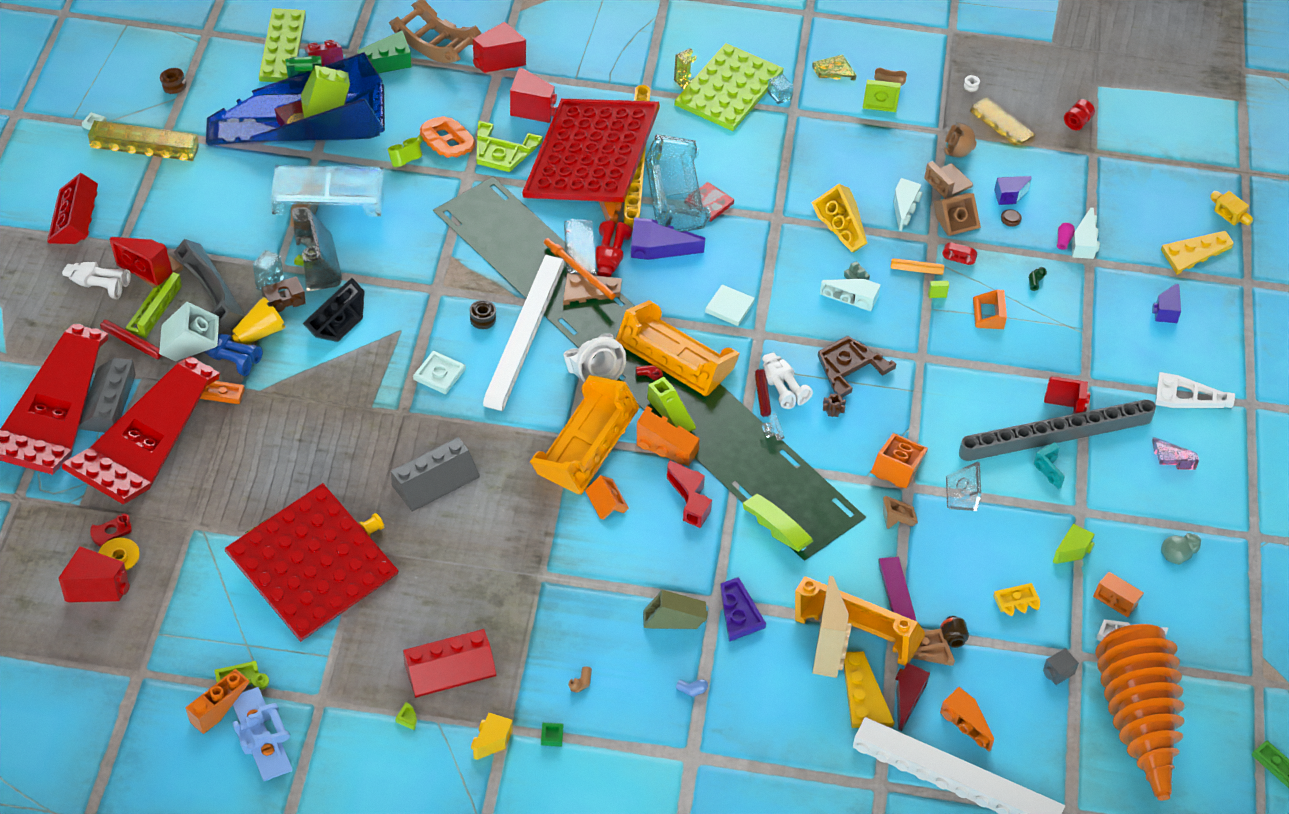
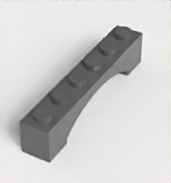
M184 239L174 251V254L179 262L194 274L209 294L214 306V310L211 313L219 316V326L234 329L245 317L244 312L201 244Z

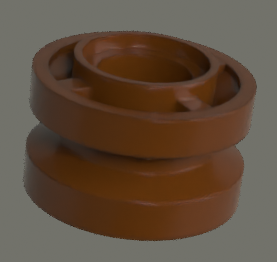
M169 68L160 74L163 90L168 94L179 93L187 86L184 73L179 68Z

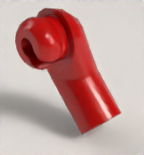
M654 365L636 367V376L647 375L653 380L663 377L662 371Z

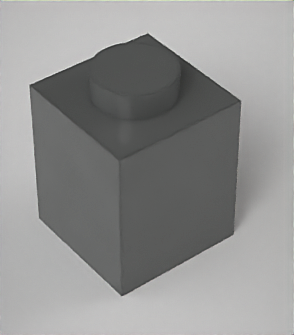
M1065 648L1046 659L1043 671L1049 680L1058 685L1076 673L1079 662Z

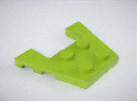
M478 121L477 164L511 172L543 142V136L528 133L521 145L490 137L494 124Z

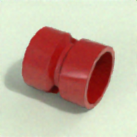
M1085 99L1078 100L1064 115V122L1070 129L1080 130L1095 115V108Z

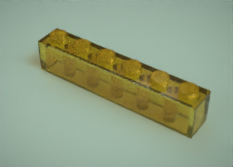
M94 120L88 133L90 148L194 161L199 148L197 134Z

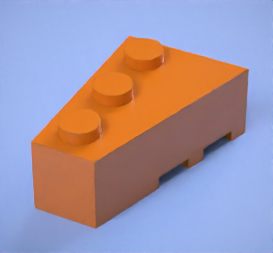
M647 406L637 421V446L689 467L699 451V438L679 425L677 428L667 422L668 418L665 416L660 418L651 412L652 408Z

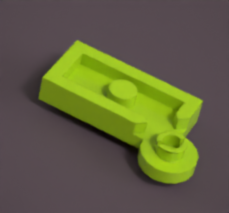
M256 661L214 670L217 683L234 669H237L249 680L248 685H253L254 688L259 687L260 690L265 689L269 685L268 676L258 672Z

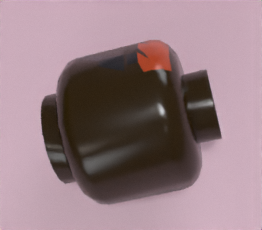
M949 616L941 623L940 628L943 638L947 640L950 647H961L968 640L969 632L964 619Z

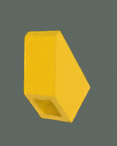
M488 713L486 720L482 719L480 723L478 737H474L471 744L473 759L478 760L505 749L513 732V720Z

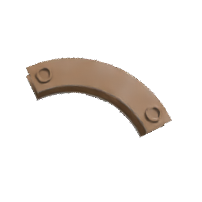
M426 0L414 2L411 5L414 10L400 20L399 17H396L388 22L393 32L403 31L407 44L434 61L442 63L459 61L461 58L458 53L468 45H473V38L482 34L476 25L457 28L455 24L446 19L442 21L437 17L438 13ZM416 16H420L427 24L416 33H413L405 25ZM430 29H434L439 35L432 41L427 43L420 39ZM444 39L452 40L445 47L436 46Z

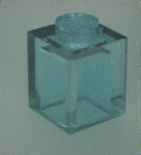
M782 74L768 80L767 92L777 104L792 99L794 86Z

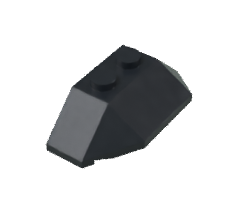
M351 278L303 322V325L315 338L334 342L340 341L363 319L365 291Z

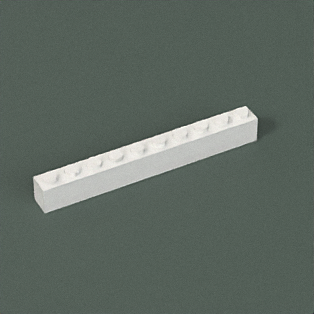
M864 718L855 735L853 748L857 749L860 753L871 755L880 762L891 764L900 771L909 772L921 780H927L936 784L941 789H947L956 793L961 798L974 801L979 806L992 809L998 814H1062L1065 805L869 718Z

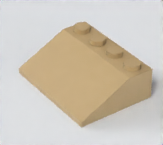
M829 576L812 674L837 678L838 670L843 671L852 623H848L849 614L833 576Z

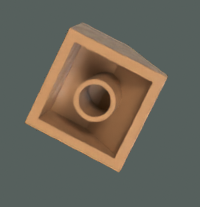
M964 193L933 201L937 220L947 236L981 228L974 193Z

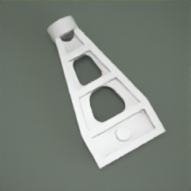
M1159 372L1155 405L1170 408L1233 407L1235 393L1222 392L1179 375ZM1177 387L1191 390L1193 392L1192 398H1178L1176 396ZM1198 392L1212 396V399L1198 400Z

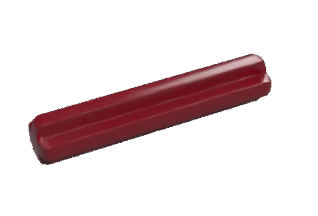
M757 369L755 371V380L760 413L762 417H769L771 415V406L765 370Z

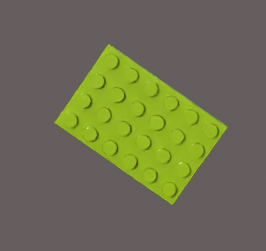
M725 43L675 99L674 105L734 131L783 74L784 68Z

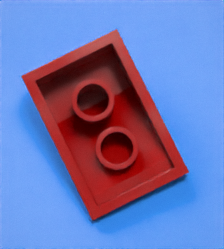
M111 237L109 239L117 266L129 270L134 275L156 286H159L173 273L167 248L164 244L152 239Z

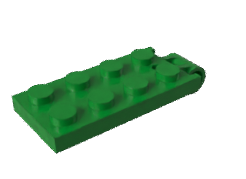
M321 56L285 59L290 88L305 87L314 66L322 67Z

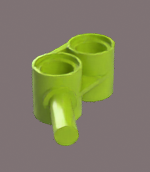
M418 135L417 138L406 139L403 141V145L396 144L387 149L393 167L403 166L407 162L422 157L423 154L420 147L423 141L422 136Z

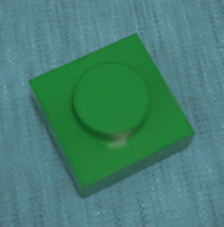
M542 722L541 746L562 747L564 724Z

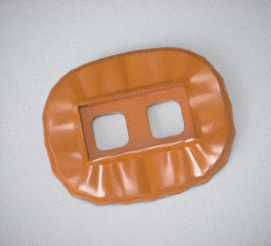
M445 116L433 118L424 122L419 129L420 136L427 143V146L431 147L439 155H444L447 158L451 156L457 158L460 155L472 152L473 148H475L473 136L464 126L452 118ZM445 130L448 134L440 136L437 132ZM455 140L458 145L449 146L447 142Z

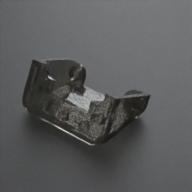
M293 208L292 216L296 245L302 243L306 246L302 252L307 292L339 286L342 282V274L331 232L308 208Z

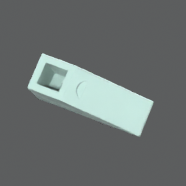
M903 178L900 179L895 189L893 200L899 231H902L904 226L909 224L910 213L914 214L917 205L915 203L920 202L922 192H920L921 184Z
M1090 208L1074 233L1071 244L1072 257L1094 259L1095 253L1099 251L1100 242L1097 241L1098 228H1095L1097 215H1094L1093 208Z
M866 279L822 280L820 294L861 309L872 311L879 296L881 284Z

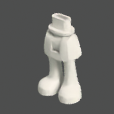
M97 262L67 264L62 273L63 276L69 277L70 280L78 285L87 288L91 286L107 288L109 296L116 300L121 297L122 286L127 287L131 280L129 270L122 268H99Z
M775 353L762 357L767 382L770 386L775 385L780 395L778 400L781 407L791 409L795 406L796 402L798 405H802L812 397L813 390L808 385H798L794 378L795 371L784 359H781ZM783 382L788 384L791 391L787 390Z

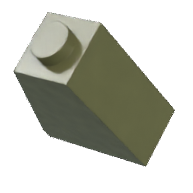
M661 590L643 610L644 628L698 629L708 617L705 601L666 590Z

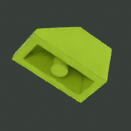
M1072 524L1056 550L1053 563L1058 564L1083 559L1086 553L1090 554L1094 548L1095 543L1092 541L1095 534Z

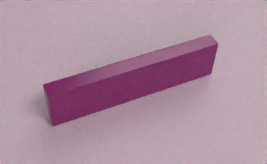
M899 556L879 558L878 563L891 611L917 622Z

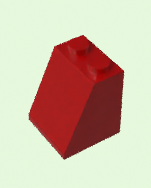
M503 22L473 38V64L484 73L525 66L526 39L506 22Z
M519 68L510 89V116L550 123L557 110V107L554 106L557 100L555 86L527 70Z
M81 546L58 577L64 600L68 603L120 601L122 596L127 594L130 587L124 562Z

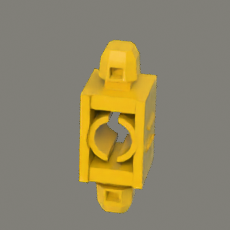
M1214 191L1211 194V200L1216 203L1214 211L1235 226L1239 222L1244 225L1252 223L1253 218L1247 213L1249 205L1232 192L1228 191L1223 195L1218 191Z

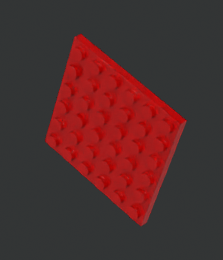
M324 483L225 547L226 554L300 642L395 577L399 572Z

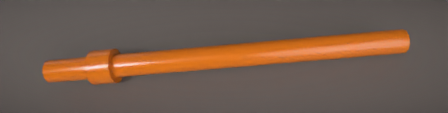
M549 238L544 240V244L551 249L555 256L564 259L566 263L610 300L615 298L616 294L569 256L563 247L555 244Z

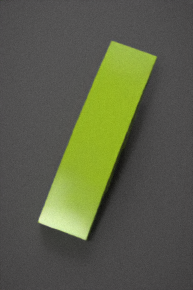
M756 494L743 502L744 510L756 516L758 523L771 530L772 537L798 552L813 542V539L792 518L761 495Z

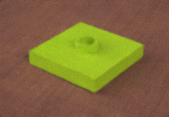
M867 79L863 109L896 112L901 83Z

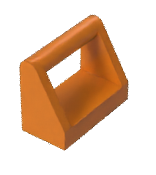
M997 289L974 296L975 327L1004 329L1007 319L1005 291ZM981 304H994L995 316L982 319Z

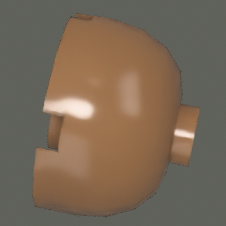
M956 122L957 125H952L948 131L945 140L948 143V148L944 147V150L949 156L961 158L974 150L977 142L974 131L969 126Z

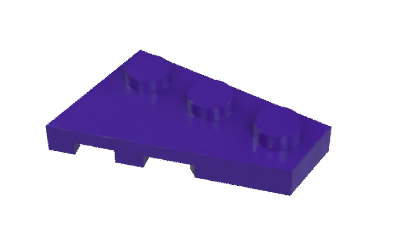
M739 577L720 584L729 642L766 628L765 620Z

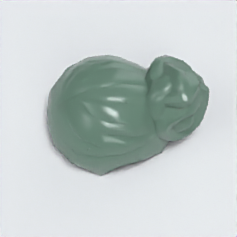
M1187 533L1184 537L1170 536L1164 540L1161 552L1166 560L1180 565L1190 559L1193 553L1199 551L1201 539L1198 535Z

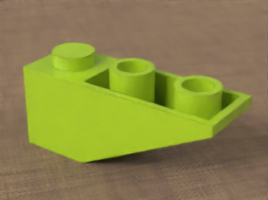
M665 377L648 385L647 400L661 416L668 418V423L676 428L679 425L689 432L696 429L679 395Z

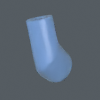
M680 679L676 685L677 690L691 697L704 693L708 688V683L704 679L690 684Z

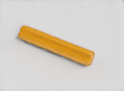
M896 258L891 260V269L943 275L944 273L943 264Z

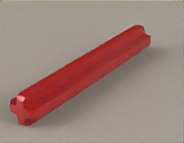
M106 319L100 323L103 331L157 360L162 357L159 354L160 348Z

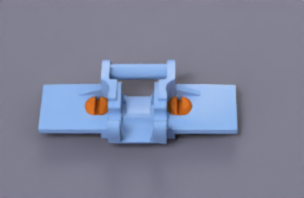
M259 687L242 692L233 704L240 722L239 724L238 721H234L233 727L239 737L242 750L245 754H252L263 782L293 771L282 745V742L290 738V734L285 730L281 721L278 705L276 703L266 705ZM272 719L277 733L270 734L264 722Z

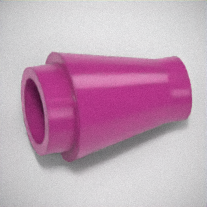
M1062 223L1058 227L1057 248L1061 250L1067 249L1075 233V228L1072 224Z

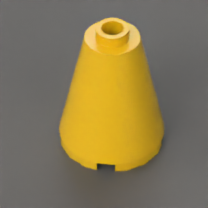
M265 297L260 299L232 330L233 335L231 337L234 342L250 344L286 328L273 306L268 307L267 303L269 301Z

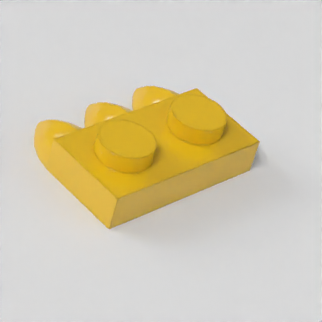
M1032 583L994 591L993 597L1000 612H1005L1007 615L1013 616L1015 609L1026 613L1027 606L1035 610L1040 608V599Z

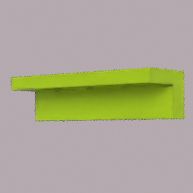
M173 272L168 280L153 288L125 329L127 331L147 338L181 289L180 274Z

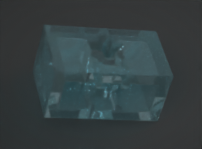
M265 250L253 263L256 289L262 291L261 287L284 280L281 256Z

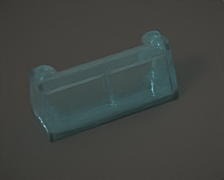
M656 134L645 158L655 220L658 221V224L665 227L668 225L673 226L674 230L680 232L703 229L711 218V211H709L708 207L703 208L694 163L695 158L699 155L696 140Z
M275 165L271 195L272 214H286L290 209V204L363 205V211L366 215L381 217L384 205V167Z

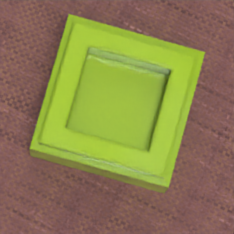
M930 281L928 297L947 298L949 282Z

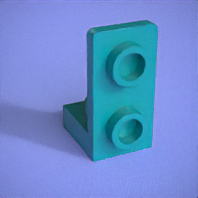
M1054 442L1037 451L1034 465L1048 478L1051 484L1059 489L1063 485L1065 476L1053 464L1058 458L1057 455L1060 448Z

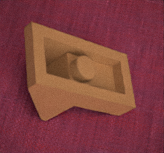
M888 496L883 497V515L887 529L898 521L912 527L918 523L913 506Z

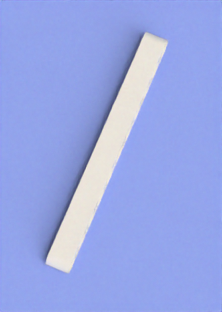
M545 255L487 389L483 402L484 407L499 411L504 410L562 273L564 259Z

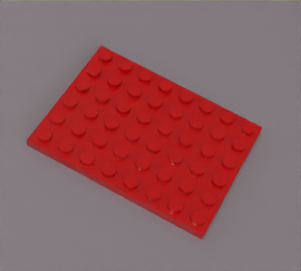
M561 98L522 191L523 198L625 202L660 108L659 101Z

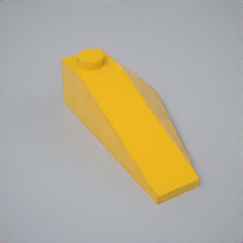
M838 184L811 202L818 218L839 237V240L851 252L854 253L867 244L857 203L850 188Z

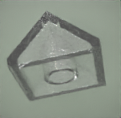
M978 461L946 476L947 508L968 511L978 510L981 498V474Z

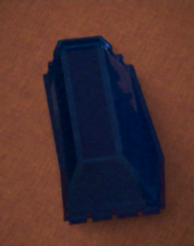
M365 52L322 66L348 72L350 86L344 105L280 126L277 122L275 108L300 101L302 91L312 71L253 90V96L243 102L240 98L236 100L237 105L226 111L225 108H222L207 117L206 143L207 145L317 143L371 139L380 136V133L385 131L384 84H380L383 83V80Z

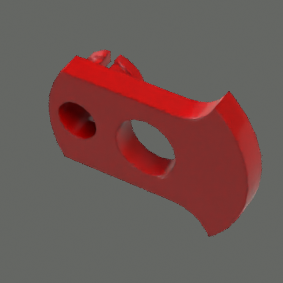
M122 513V516L118 515L117 518L102 525L92 524L90 533L93 542L102 547L103 544L111 539L120 538L131 533L132 527L129 516ZM114 527L117 529L113 534L106 533L108 528Z

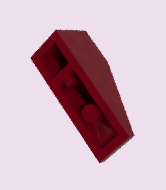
M908 662L904 669H899L895 678L898 681L896 697L898 730L900 731L906 725L928 684L930 676L929 672Z

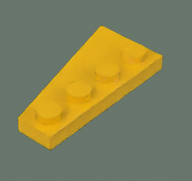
M1226 231L1164 244L1161 247V251L1176 275L1182 273V270L1190 269L1196 263L1208 260L1210 256H1217L1231 249L1234 242Z
M864 651L846 652L843 667L851 728H860L865 717L887 727H894L895 722Z

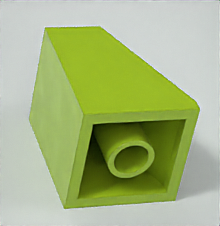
M314 66L301 94L305 120L338 126L350 86L348 72Z

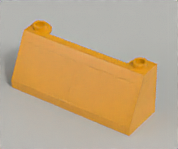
M648 300L627 309L616 341L627 350L704 396L709 395L734 369L740 354L739 352L727 347L719 354L661 320V308L652 301Z
M588 376L581 388L584 399L546 454L543 451H538L530 460L538 475L576 494L582 495L640 408L626 382Z
M804 576L795 590V621L805 624L806 619L811 617L819 620L824 607L827 590L826 584ZM840 591L849 614L848 623H852L854 627L895 643L892 652L898 653L897 663L906 666L907 662L910 663L925 637V632L920 624Z

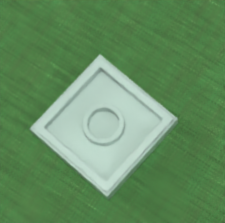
M721 285L707 305L705 313L739 326L754 304L755 298Z
M432 351L413 375V380L443 394H447L466 370V365Z

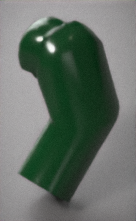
M1039 267L1029 274V284L1032 291L1039 289V281L1047 274L1044 267Z

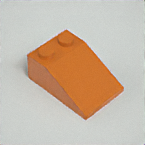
M893 433L879 451L871 473L881 480H888L897 487L907 489L928 448Z

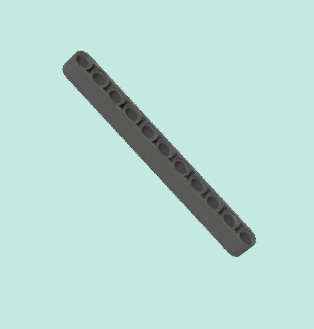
M1140 400L968 435L962 439L959 456L965 461H972L1050 445L1054 442L1060 443L1147 425L1153 419L1156 405L1151 400Z

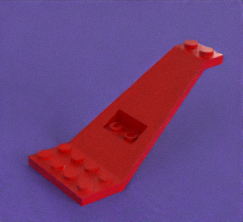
M72 324L63 333L0 428V461L53 475L62 466L63 462L72 456L100 347L108 340L109 333L96 328L84 327L81 324Z
M191 356L178 362L90 448L63 462L62 469L123 505L146 492L155 481L204 390L208 385L219 380L220 372Z

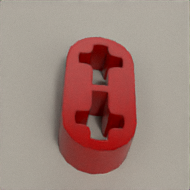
M952 242L945 244L942 252L946 259L966 265L974 264L978 255L975 249Z

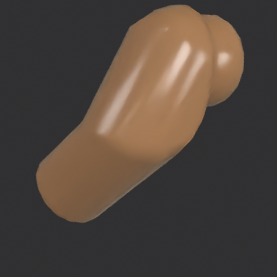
M582 667L581 678H574V681L573 679L569 681L568 686L571 691L580 692L590 686L592 674L590 667Z

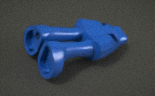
M218 334L217 346L204 351V353L216 360L226 359L234 362L237 372L242 376H247L251 371L252 363L257 364L261 360L262 348L256 345L236 343L231 341V335Z

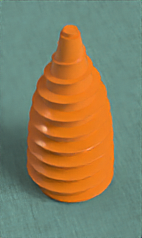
M1150 624L1128 625L1111 631L1098 644L1095 653L1099 659L1097 667L1100 673H1102L1100 681L1105 687L1104 696L1109 702L1108 711L1114 716L1113 725L1120 731L1119 739L1128 746L1127 753L1131 757L1138 759L1137 766L1144 770L1146 780L1150 783L1154 795L1158 800L1164 801L1170 799L1172 794V770L1175 768L1173 757L1177 756L1180 752L1174 748V744L1183 738V734L1175 730L1180 728L1185 722L1182 716L1177 715L1185 707L1184 703L1178 700L1184 690L1180 685H1177L1182 679L1181 673L1176 670L1180 664V660L1174 656L1177 652V645L1173 641L1167 640L1165 631L1158 626Z

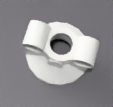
M612 334L600 335L598 338L585 342L579 349H569L563 354L568 372L575 374L583 382L586 381L589 375L618 380L626 365V352L623 346L613 338Z

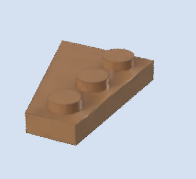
M567 273L563 305H568L572 301L582 303L586 302V299L593 298L598 300L609 299L581 274ZM594 276L616 294L615 298L620 297L622 278Z

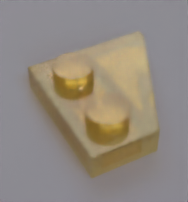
M843 54L812 63V68L819 78L840 79L843 76L851 77L850 80L853 81L856 80L857 75Z

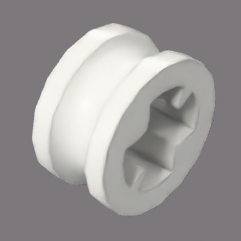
M973 75L967 76L964 82L965 90L970 92L977 91L980 83L979 78Z

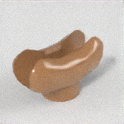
M881 67L876 68L874 75L877 81L901 83V86L905 84L907 77L905 71H893Z

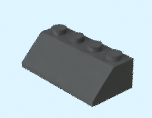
M113 358L97 368L85 402L79 430L105 433L121 418L136 375L133 360Z
M459 437L391 470L392 487L412 512L480 477L468 448Z

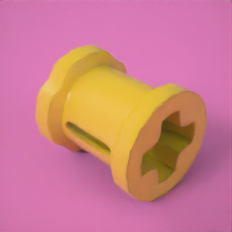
M377 513L372 514L371 518L365 522L361 521L358 523L369 537L378 529H384V523Z

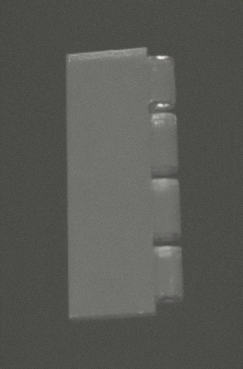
M578 219L565 221L566 253L592 275H596L593 221ZM566 263L568 273L579 274L574 268H572L568 263Z

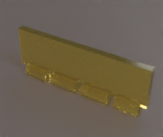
M988 98L973 104L970 109L972 114L979 119L981 118L984 123L1001 136L1006 137L1015 146L1018 143L1022 145L1036 135Z

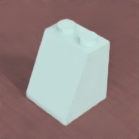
M186 302L162 324L159 354L178 361L215 348L218 343L219 316Z

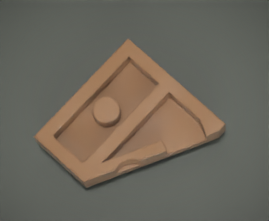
M941 628L926 631L925 637L915 652L913 659L949 666L954 665V657L947 640L943 638Z

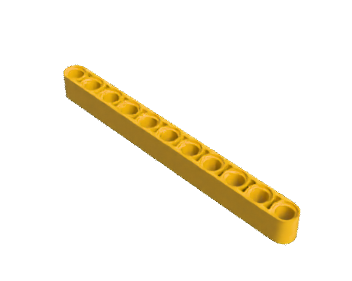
M646 85L637 86L635 88L634 101H650V88ZM646 146L625 199L623 223L630 226L632 231L634 217L640 218Z

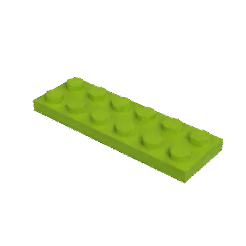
M272 8L259 72V81L289 83L285 59L298 57L306 17L305 10Z

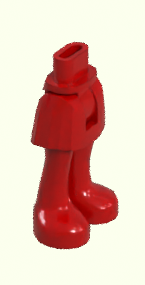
M608 220L600 224L599 233L603 236L601 246L596 247L595 251L598 276L611 277L624 256L621 250L623 240H629L633 232L632 228L625 223L618 222L613 247L610 246V241L615 231L614 221Z

